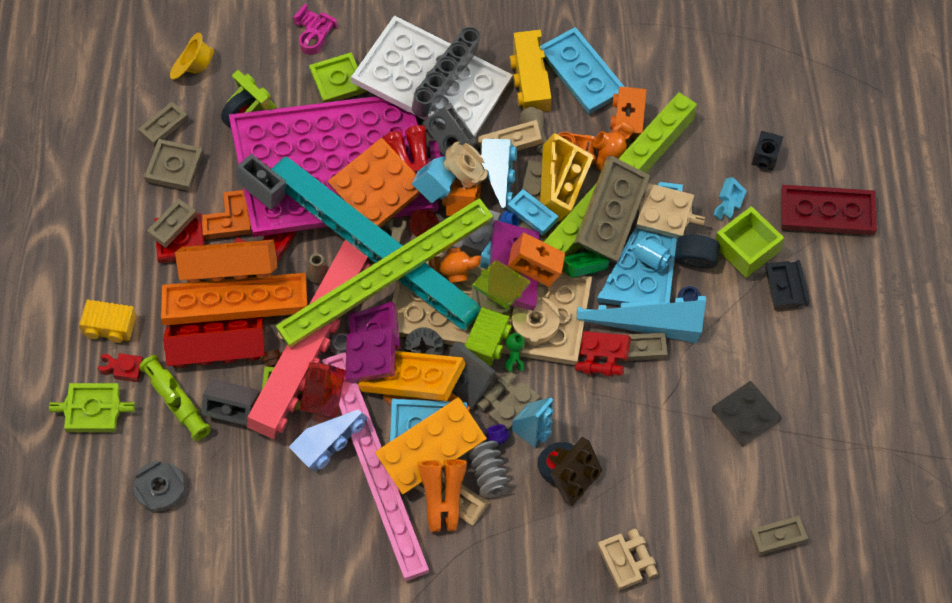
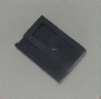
M796 260V262L766 263L765 272L774 310L795 308L798 305L808 306L810 300L800 260Z

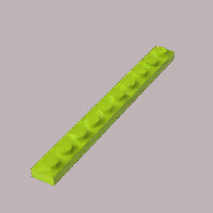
M480 198L282 321L276 325V329L289 348L293 347L493 220V215Z

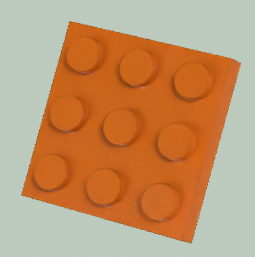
M382 137L327 181L340 198L379 228L421 195L412 185L416 176L414 171Z

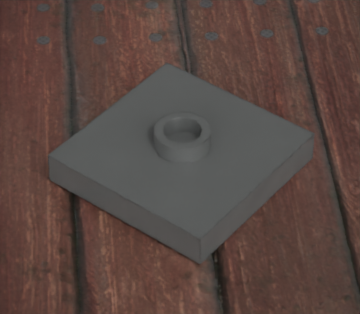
M457 342L453 345L448 356L462 357L466 365L452 393L463 402H467L470 410H473L477 407L476 404L480 401L496 371L463 344Z

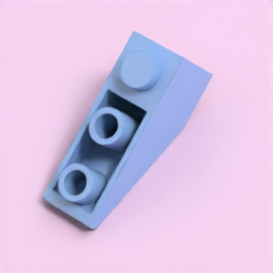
M355 410L307 428L289 448L310 469L314 471L323 469L330 462V457L336 451H340L346 446L347 439L353 433H358L365 426V421L368 417L360 410Z

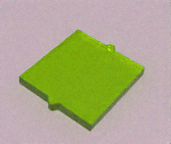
M495 259L486 270H482L481 276L472 284V287L508 309L517 298H521V294L530 284V280Z

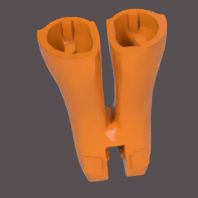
M449 459L444 461L445 496L443 500L441 493L442 463L435 460L418 462L419 474L426 494L427 520L430 532H440L441 512H445L447 532L456 531L459 520L460 491L467 465L466 460Z

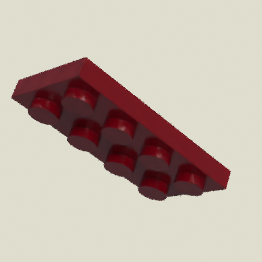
M782 184L781 229L875 235L877 232L876 190Z

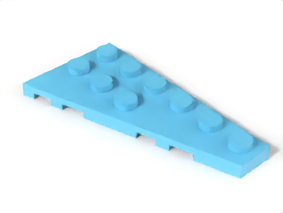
M659 182L658 186L682 191L683 188L681 184ZM635 228L612 273L606 280L603 290L599 293L597 302L621 305V303L659 300V302L670 303L677 238ZM642 238L646 240L651 239L670 249L669 255H671V260L666 268L662 267L660 270H656L638 260V257L634 255V251Z

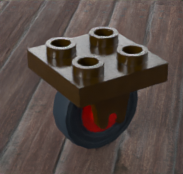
M581 437L575 445L567 442H556L549 445L538 457L537 466L542 478L548 483L555 484L564 503L573 506L584 495L593 481L598 479L603 471L590 441L584 437Z

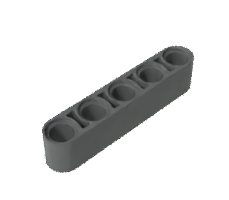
M466 27L461 30L415 90L412 112L416 116L426 117L431 114L475 56L481 37L480 32L476 28Z

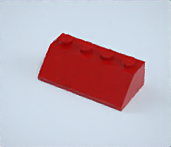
M263 317L166 325L163 336L166 365L182 368L192 363L209 365L212 361L231 363L242 358L250 361L258 360L265 356Z

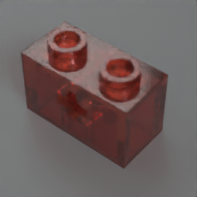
M309 362L299 411L315 416L336 418L346 370L330 364Z

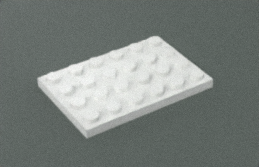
M394 16L351 76V83L414 114L412 112V101L415 90L451 44ZM474 56L431 114L420 118L426 120L451 103L472 134L476 136L511 82L513 75ZM438 118V125L445 128L444 120Z

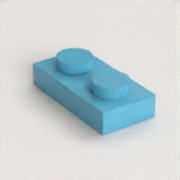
M524 189L507 204L509 211L515 212L518 218L535 231H538L542 236L558 222V215Z

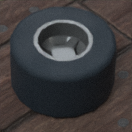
M681 235L677 240L675 260L682 265L707 269L714 268L718 263L720 244L717 240L703 235Z

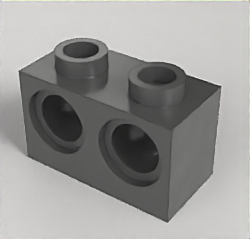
M451 103L423 122L427 134L436 140L438 148L444 156H446V150L453 145L451 137L456 138L462 146L465 143L472 145L477 141ZM438 118L444 120L445 128L438 125Z

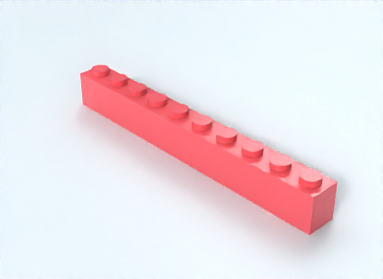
M345 240L310 304L371 266L369 264L371 259ZM339 318L293 347L289 348L288 345L286 346L247 417V428L272 439H275L278 432L282 433L288 422L286 417L289 411L293 413L298 404V394L300 391L304 393L308 386L310 371L313 373L316 371L320 363L319 355L321 352L325 353L331 341L329 339L331 333L335 334L340 326L341 320Z

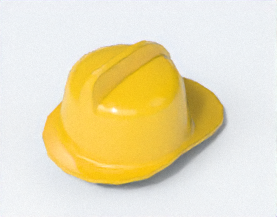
M197 32L193 35L185 50L174 63L170 71L171 79L175 80L185 72L200 73L209 65L214 55V49L202 41L201 33Z

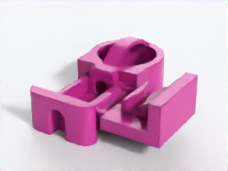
M304 4L293 17L294 24L305 26L306 31L300 35L299 44L301 51L308 55L318 53L326 43L325 36L333 27L337 29V20L323 12L320 13L319 18L318 14L308 10L307 4ZM311 39L318 41L314 46H307Z

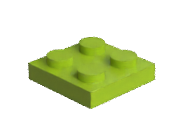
M352 52L309 65L311 75L323 103L340 101L367 92V90L351 83V76L358 68Z

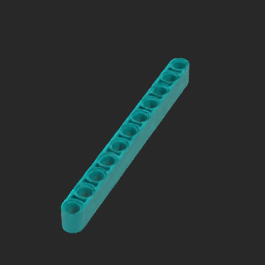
M283 157L272 167V171H275V174H279V177L286 179L285 193L373 262L377 263L403 246L288 157ZM426 263L398 280L462 330H466L476 320L481 311L478 303Z

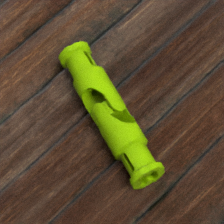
M157 355L145 358L139 365L140 370L145 372L151 379V385L164 398L165 403L182 426L187 427L193 441L205 438L211 432V426L200 417V411L180 388L169 370L163 368Z

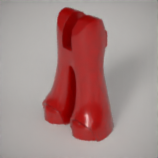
M414 125L405 130V136L414 161L413 164L409 160L401 131H392L382 137L415 174L428 164L425 126Z

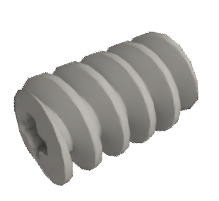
M497 441L481 443L469 452V459L472 461L471 466L475 470L474 476L477 478V486L480 488V495L484 498H496L511 490L510 487H504V485L509 483V478L501 477L506 474V469L498 468L504 464V461L496 459L501 455L499 450H493L498 447Z

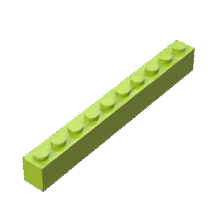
M678 92L620 156L619 160L647 173L694 120L697 103ZM596 184L544 241V243L564 252L565 257L574 255L581 247L574 242Z

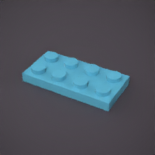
M576 27L540 46L541 50H544V60L588 114L613 102L614 93L618 94L619 87H625Z

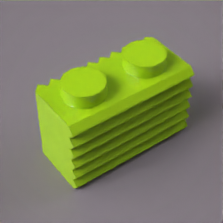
M481 307L465 347L488 366H492L494 359L499 360L502 354L503 346L501 343L503 338L507 339L511 333L512 325H509L510 316Z

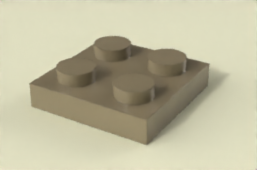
M158 139L144 176L145 182L190 191L204 153L203 148Z

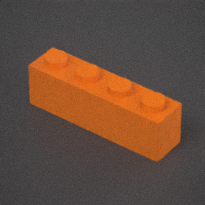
M274 240L181 247L175 252L179 280H188L189 283L200 282L204 278H210L211 281H220L229 276H233L234 279H244L248 275L255 274L258 278L271 276V273L278 268Z

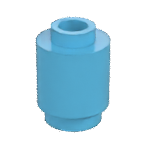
M642 238L634 251V255L638 257V260L656 270H660L662 267L666 268L671 260V255H669L670 249L651 239L646 240Z

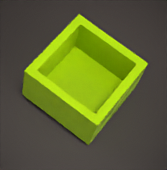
M751 206L719 230L715 240L720 244L719 252L747 278L781 251L784 237Z

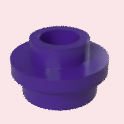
M497 424L487 428L485 436L487 442L497 441L498 445H501L510 437V432L504 424Z

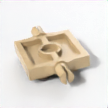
M649 183L646 194L638 207L639 218L636 228L678 239L681 235H684V231L689 223L703 227L705 217L692 214L693 194Z

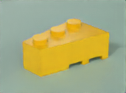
M541 30L514 33L513 55L509 56L511 69H515L516 73L513 74L514 87L519 88L517 93L518 106H522L523 110L528 107H536V109L543 112L551 111L548 73L545 71L543 61L545 54L544 50H541L540 47Z
M554 133L543 144L540 202L558 215V221L560 222L571 212L594 156Z

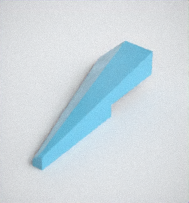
M698 296V301L684 302L683 298H676L675 303L659 302V300L621 303L620 308L607 309L606 305H599L598 310L578 307L576 314L577 320L646 334L665 332L666 338L697 343L703 328L706 296Z

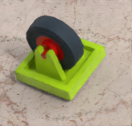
M237 70L231 76L238 90L231 96L223 108L221 120L230 128V114L271 110L277 107L270 100L271 95L263 87L259 89L255 85V80L248 73L244 75Z

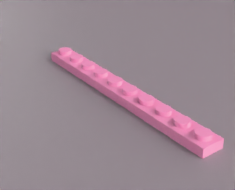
M346 353L323 359L322 363L341 414L345 415L355 410H360L368 417L365 421V426L358 433H353L350 438L403 579L408 581L428 574V566L398 488L374 454L375 451L382 447L357 382L349 383L345 380Z

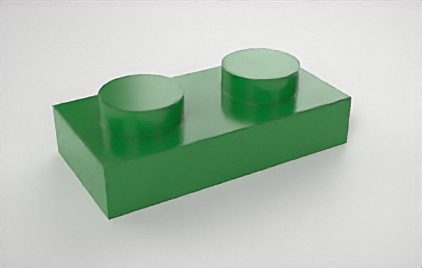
M592 251L564 257L562 270L570 277H579L608 269L609 260Z

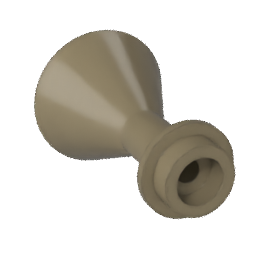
M528 107L520 113L519 125L537 120L544 144L547 141L543 133L544 112L536 109V107ZM539 144L537 152L543 156V144Z

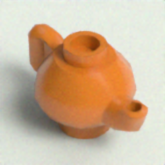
M624 121L618 122L612 131L608 133L601 131L593 142V146L598 149L596 168L600 172L607 156L619 159L628 149L626 140L632 135L633 127Z
M460 247L446 249V254L442 258L439 256L434 257L428 261V264L440 275L447 276L449 282L453 283L468 280L467 273L480 265L481 256L469 257L464 251L461 252Z

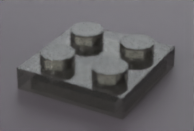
M749 381L712 407V412L742 447L769 430L782 419V416L752 381Z

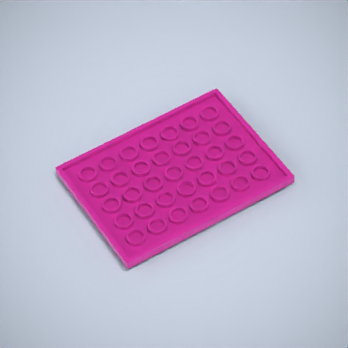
M378 96L229 115L238 165L250 154H254V157H258V160L265 162L268 168H272L283 157H288L336 195L338 194L329 186L327 181L389 132H402L409 160L412 164L414 163L405 136V130L411 126L418 125L415 115ZM243 187L253 237L328 227L286 193L285 198L273 209H269ZM421 194L394 217L438 212V201L435 200L431 203Z

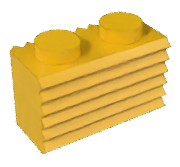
M87 299L79 327L82 334L87 338L98 339V337H104L112 342L121 343L122 340L130 341L137 316L133 306Z

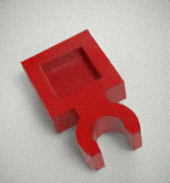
M119 353L118 358L113 359L109 354H101V360L109 364L104 367L98 366L97 369L100 374L107 375L114 372V379L139 382L141 374L139 365L144 360L142 356Z

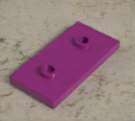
M494 220L491 230L487 299L534 311L537 300V281L508 267L511 247L523 232L538 240L539 232Z

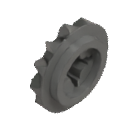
M427 327L417 328L407 336L404 347L406 352L422 353L421 349L414 347L421 344L423 337L426 345L434 346L427 349L426 354L442 355V338L433 329Z

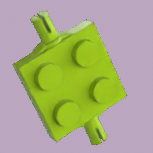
M69 383L65 402H50L49 412H64V429L66 432H116L117 418L120 412L134 413L135 402H120L119 383Z

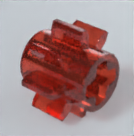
M417 209L410 215L412 219L409 220V228L418 237L436 226L438 219L430 210L424 209L421 212V210Z

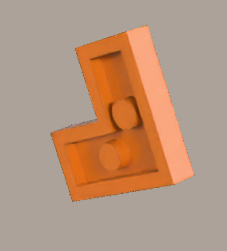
M243 190L223 192L225 212L202 215L204 240L251 234Z

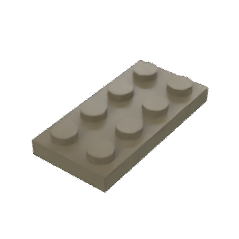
M607 156L574 243L612 262H618L650 175L613 156Z

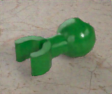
M513 333L506 339V346L510 350V358L505 362V369L512 372V366L517 362V369L523 371L524 363L520 360V351L525 346V339L521 334Z

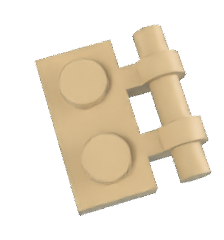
M637 529L628 532L630 541L625 542L620 533L597 544L618 591L642 582L641 571H646L649 579L658 576L655 568L656 562L653 557L649 556L645 547L647 545L643 536L640 537ZM630 551H636L640 561L635 562Z

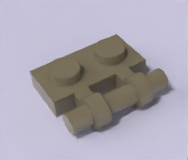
M508 372L505 376H501L496 381V385L490 391H486L481 397L482 399L476 404L481 411H484L488 406L492 408L493 411L489 414V419L496 425L504 424L509 431L512 429V421L528 403L540 400V395L524 382H521L516 388L511 385L516 379L513 372ZM504 391L508 396L500 403L496 398Z

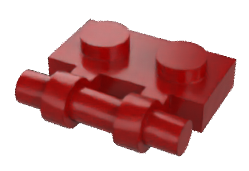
M583 331L579 355L587 359L585 362L578 361L575 364V370L587 375L601 373L607 377H613L614 375L622 376L624 367L617 365V362L627 361L632 338L629 335ZM597 359H607V362L599 364Z

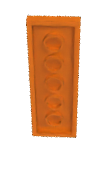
M306 273L162 285V325L295 314L308 306Z

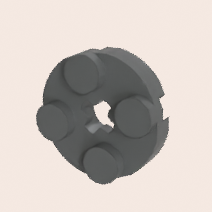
M155 461L148 463L138 471L133 491L141 506L149 509L152 513H159L173 508L180 502L185 495V482L181 471L175 465ZM159 481L160 484L166 483L163 490H153L156 482Z

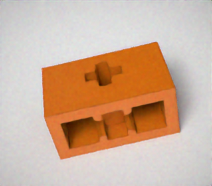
M619 87L618 94L614 93L612 107H616L617 110L616 116H611L610 129H613L618 122L624 121L633 127V133L630 138L637 139L643 132L647 89ZM626 109H630V117L626 116Z
M456 177L449 187L451 189L450 193L442 199V205L446 206L447 216L455 214L481 198V183L477 186L466 188Z
M523 232L511 247L508 267L550 287L562 274L565 253Z

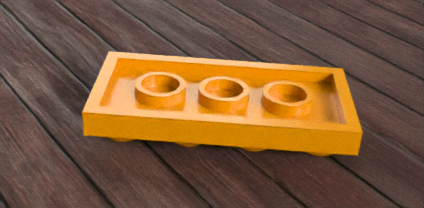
M395 351L394 376L360 381L358 387L361 392L447 401L466 363L462 357Z
M458 397L375 451L374 454L400 493L404 495L422 483L418 462L425 460L440 461L443 469L444 461L458 459L487 438Z

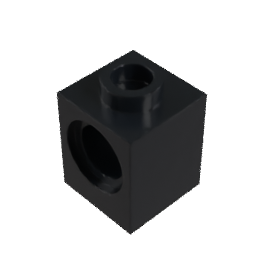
M761 130L751 165L763 170L774 171L784 136Z

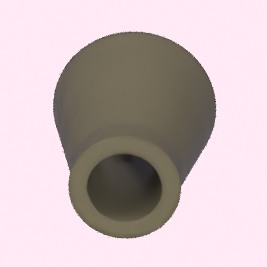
M315 253L310 256L307 277L311 282L321 284L329 267L324 261L323 256Z

